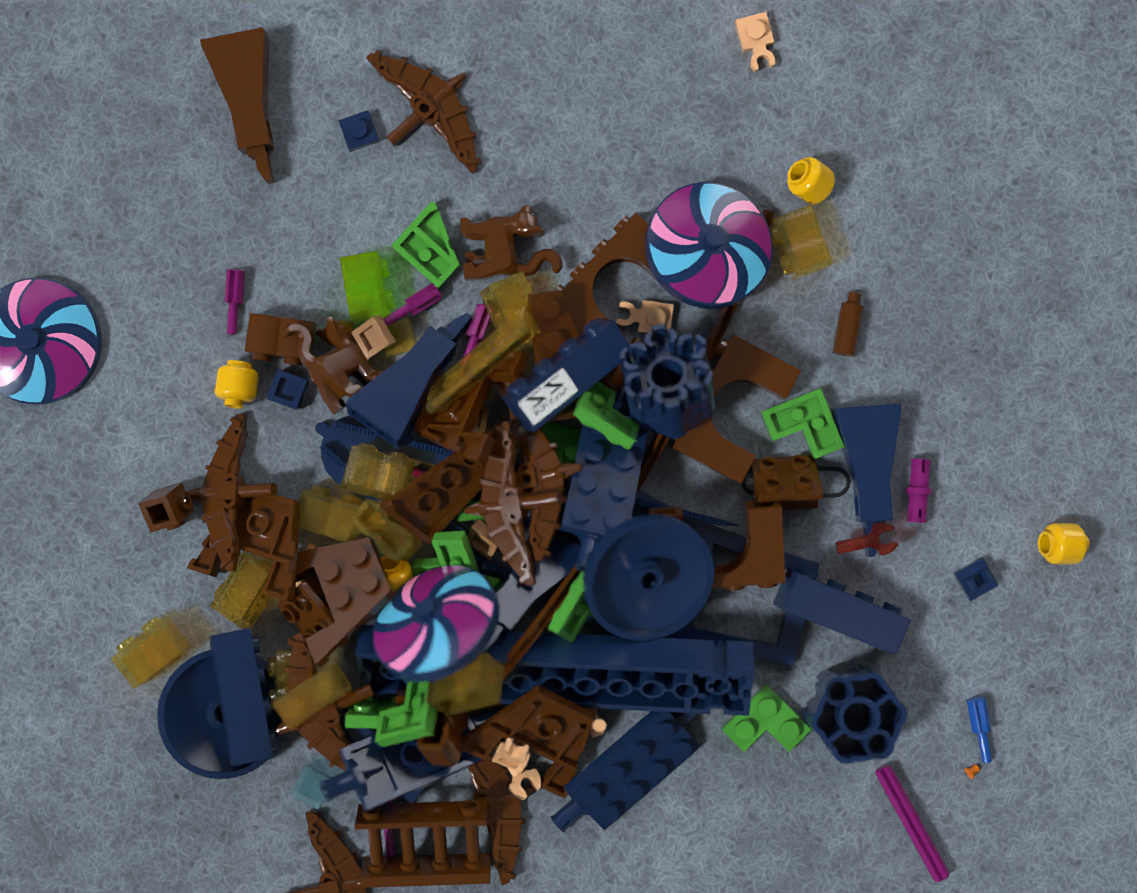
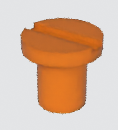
M974 764L969 769L965 768L964 771L970 779H974V775L980 769Z

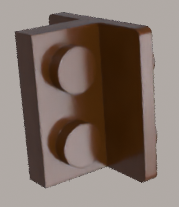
M812 455L763 457L753 460L751 464L754 479L753 501L758 500L760 503L779 502L782 510L818 508V500L824 498V491L815 459L812 458Z
M316 572L295 588L293 603L281 600L277 604L281 609L283 617L288 622L293 623L300 632L302 631L305 639L335 622Z

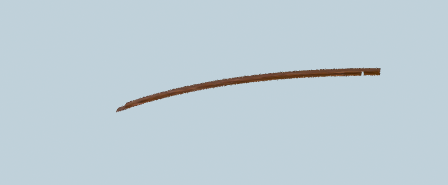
M764 210L762 214L770 227L775 212ZM738 303L722 308L706 341L709 364ZM657 434L642 460L636 494L670 439L669 437ZM576 564L530 627L506 656L508 658L507 663L489 683L492 688H498L553 618L555 611L561 607L569 593L570 586L581 573V571L576 569Z

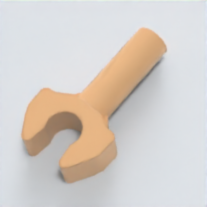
M586 708L593 712L594 721L589 733L591 738L603 735L606 729L605 721L599 717L596 708Z
M508 768L512 774V783L508 789L513 796L521 800L527 798L525 790L521 787L522 780H528L532 787L539 791L541 788V778L535 768L532 770L523 769L522 772Z

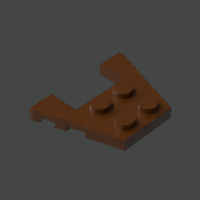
M516 351L512 353L511 358L505 360L496 357L489 359L486 365L478 368L469 365L440 374L433 382L413 429L420 436L480 466H485L495 440L489 434L471 433L475 427L479 412L486 400L492 382H514L521 378L529 357L524 351Z
M279 495L247 497L241 509L237 510V521L235 522L239 537V549L273 560L274 562L263 593L293 603L296 587L300 502ZM208 535L202 543L204 546L197 559H191L187 568L217 578L222 561L216 549L210 547L209 541L212 539Z
M369 537L297 553L296 582L316 572L335 620L333 624L305 639L314 664L319 667L324 666L330 660L328 657L339 646L343 647L350 640V635L362 623L366 624L395 596L375 544Z
M538 685L461 737L462 750L485 760L503 737L513 739V742L520 746L526 744L530 747L529 750L554 762L541 777V788L565 799L568 794L564 786L575 776L580 753H583L594 721L593 712Z

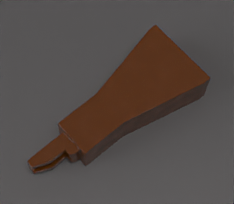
M261 27L201 39V47L231 111L238 150L244 155L247 154L252 160H255L257 170L268 184H273L274 177L268 151L275 149L267 112L269 36L264 28Z

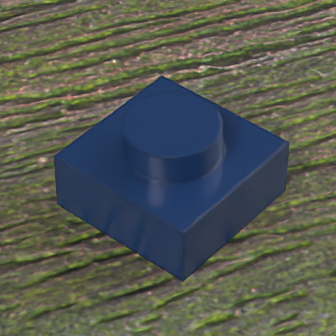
M369 110L338 120L350 152L380 142Z
M277 369L266 399L299 410L309 381Z

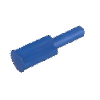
M974 697L967 699L972 732L978 735L982 762L985 764L991 763L992 758L987 732L991 731L986 698Z

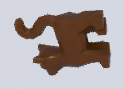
M522 206L511 217L495 216L474 224L469 218H460L461 233L465 235V238L485 241L486 254L476 256L474 252H465L466 263H463L464 279L466 281L488 280L498 275L531 276L536 274L545 261L551 263L554 273L557 274L561 271L563 267L562 258L553 249L544 248L534 253L528 264L520 263L515 247L516 236L535 238L545 235L542 227L539 226L538 217L534 213L532 206Z
M331 316L327 318L325 329H319L315 333L335 350L319 357L310 354L312 346L310 332L300 324H288L283 328L282 335L284 338L292 335H297L300 338L297 354L301 362L308 368L311 379L317 385L323 401L333 415L346 407V403L342 399L344 396H353L383 373V371H376L371 366L370 360L366 359L351 333L354 330V323L352 321L334 320ZM352 376L361 384V386L354 385L349 380V378Z

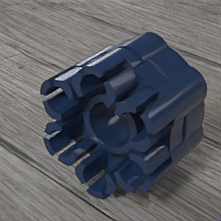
M660 324L651 327L652 333L648 332L644 338L645 346L641 342L630 344L632 357H630L629 350L626 347L622 349L620 362L625 382L624 388L631 420L639 425V429H647L672 439H678L685 436L689 430L714 413L713 377L708 363L705 339L697 334L695 337L696 346H693L692 334H683L678 340L677 333L673 329L669 328L667 330L666 325ZM667 384H676V386L670 388H662V386Z
M859 665V669L852 668L843 673L833 670L832 672L829 670L821 671L816 677L819 680L818 683H815L816 695L807 702L809 705L808 709L803 707L802 713L805 722L818 734L825 744V748L836 760L844 764L872 759L882 760L889 757L894 750V743L899 737L901 727L907 719V710L898 701L894 692L887 686L884 678L862 665ZM855 703L865 704L866 716L864 720L856 726H846L844 715L847 708Z

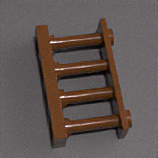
M469 799L446 802L387 803L366 813L362 804H358L354 824L355 830H368L370 856L363 858L360 875L361 888L490 884L491 853H480L478 826H487L488 800ZM465 826L467 853L448 854L446 827ZM433 827L435 854L416 855L413 828ZM400 828L402 855L394 857L383 856L381 829Z

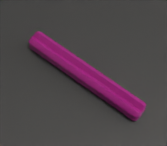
M889 764L879 767L875 770V774L932 879L935 882L943 881L949 877L950 873L893 768Z

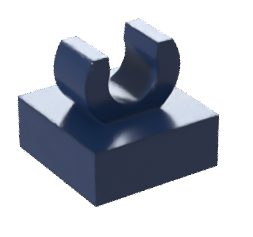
M982 557L953 572L969 601L999 586Z

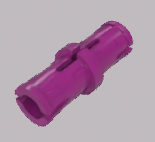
M911 458L910 487H906V493H909L906 522L927 523L928 495H932V489L929 488L932 460Z

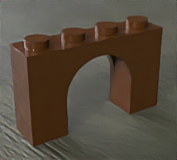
M637 213L631 218L627 215L623 217L613 230L617 233L609 242L604 238L593 249L592 253L595 256L587 265L582 261L571 272L572 281L565 288L562 285L556 288L563 292L578 335L584 332V326L596 318L608 319L599 310L593 297L594 281L604 268L618 262H630L642 267L656 280L649 267L645 253V235L648 223Z
M734 334L729 340L722 339L714 354L719 359L713 369L710 367L713 377L714 397L726 384L747 382L784 400L787 399L801 372L800 369ZM711 416L689 430L685 436L678 439L670 438V440L674 441L672 449L737 484L742 483L756 457L751 452L723 438L715 429Z
M758 500L745 501L747 527L745 546L741 553L732 561L714 566V580L711 591L713 588L723 587L730 591H738L750 585H758L760 588H773L777 586V583H786L782 507L779 502L760 503ZM681 506L648 509L649 514L668 515L683 521Z

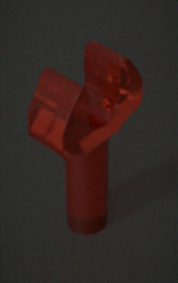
M882 522L873 523L872 530L868 535L836 541L837 553L842 554L871 547L877 550L879 555L889 554L898 546V543L887 542L882 544L879 536L883 532L894 530L895 527Z

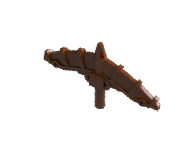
M376 50L375 53H370L366 56V59L377 70V73L388 83L396 86L401 91V94L410 101L413 112L386 136L387 140L395 147L423 122L424 125L434 127L438 134L443 136L449 144L451 152L457 157L458 162L462 163L473 174L477 170V166L481 164V158H476L473 142L477 135L476 132L470 131L465 115L469 110L467 106H461L456 94L467 76L462 72L445 82L432 74V68L428 67L424 70L407 63L408 58L404 56L401 60L381 55V50Z
M509 409L514 437L519 443L521 450L520 457L522 463L518 468V472H516L517 485L523 488L527 496L559 491L562 495V502H567V497L563 496L565 479L583 469L582 464H562L556 453L558 449L555 442L551 443L541 430L544 425L535 432H531L520 425ZM562 503L560 505L529 509L532 514L529 528L530 544L533 546L536 562L543 561L546 556L550 557L552 554L548 550L556 529H561V525H558Z
M244 413L237 414L236 417L232 416L230 418L232 423L222 440H217L216 444L219 446L210 465L206 464L205 469L208 472L203 486L188 491L191 499L202 501L204 516H202L201 520L202 523L207 524L212 539L209 541V545L211 548L216 549L222 561L220 563L221 570L229 572L237 571L238 556L240 555L239 537L235 527L237 510L241 509L247 497L275 496L278 491L275 483L247 485L243 477L239 476L241 465L239 461L246 446V438L248 436V431L246 430L247 414Z
M508 421L495 427L498 434L489 455L484 478L479 480V483L483 484L481 501L464 508V513L484 517L490 530L487 535L489 539L494 538L504 556L501 559L503 563L508 562L519 575L520 579L518 582L521 585L525 583L527 586L536 585L534 570L536 563L533 560L532 550L525 540L523 521L526 519L527 512L531 508L560 505L562 503V495L557 491L527 496L523 488L517 485V475L514 470L517 456V440L514 437L512 423Z
M301 631L295 634L294 638H289L288 644L292 646L290 663L284 667V672L289 673V693L285 694L284 697L285 700H290L291 717L275 729L277 734L298 730L309 742L307 745L309 750L314 747L330 761L328 766L332 768L336 765L343 771H346L339 752L342 748L351 745V743L345 736L346 732L339 722L341 710L374 696L375 692L371 683L337 698L330 691L325 690L321 679L317 675L316 664H314L307 642Z
M489 754L485 760L469 767L468 770L475 789L474 800H488L487 830L493 845L492 856L501 883L505 885L509 883L510 879L516 878L513 868L517 852H522L523 847L519 846L521 825L526 824V819L521 818V801L523 800L513 796L508 789L512 783L507 774L509 772L508 768L505 767L503 769L500 764L493 762V757ZM532 785L521 786L525 790L527 798L537 792Z
M320 810L317 813L314 811L305 812L308 835L310 836L312 846L318 853L320 860L318 862L322 875L318 885L286 893H366L367 888H361V868L356 861L359 855L357 852L351 853L339 836L342 832L340 830L335 832L321 818L323 813Z

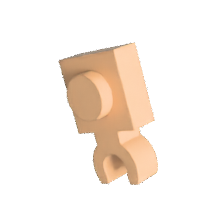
M763 12L736 19L735 26L742 52L752 50L753 55L750 60L752 71H758L757 59L759 58L767 59L769 68L774 67L775 57L766 48V46L774 44L767 13Z
M642 300L641 309H636L629 302H620L619 308L628 309L630 317L627 320L617 319L616 324L626 327L633 323H639L638 333L646 334L648 332L652 333L651 327L660 324L666 325L668 330L671 328L674 304Z
M507 738L505 743L500 742L497 746L492 761L522 772L531 754L528 752L530 747L526 744L520 746L514 743L513 739Z

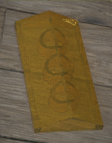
M526 305L520 308L430 386L425 408L430 414L444 413L540 331L529 308Z

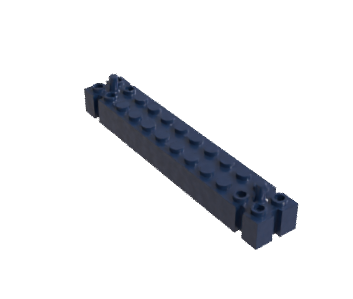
M362 625L355 651L357 671H360V687L371 683L375 695L370 698L386 699L388 693L396 694V690L407 689L408 681L392 675L378 659L372 640L374 625ZM511 631L505 639L499 635L479 660L476 658L460 671L442 678L440 688L455 689L464 702L511 704L540 685L584 708L710 714V709H723V715L749 716L754 677L753 642L727 641L726 646H724V642L721 640L659 638L636 641L619 636L578 634L573 643L556 633H541L498 688L494 689L489 683L507 663L508 658L506 656L525 633Z

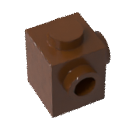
M182 482L154 490L138 503L150 533L165 528L167 530L176 529L184 525V519L194 511L191 496L185 491Z

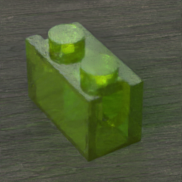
M378 251L339 257L350 321L353 323L366 322L373 316L381 315L383 319L391 314L390 309L396 308L393 290H387L385 278L390 277L387 258L382 259Z

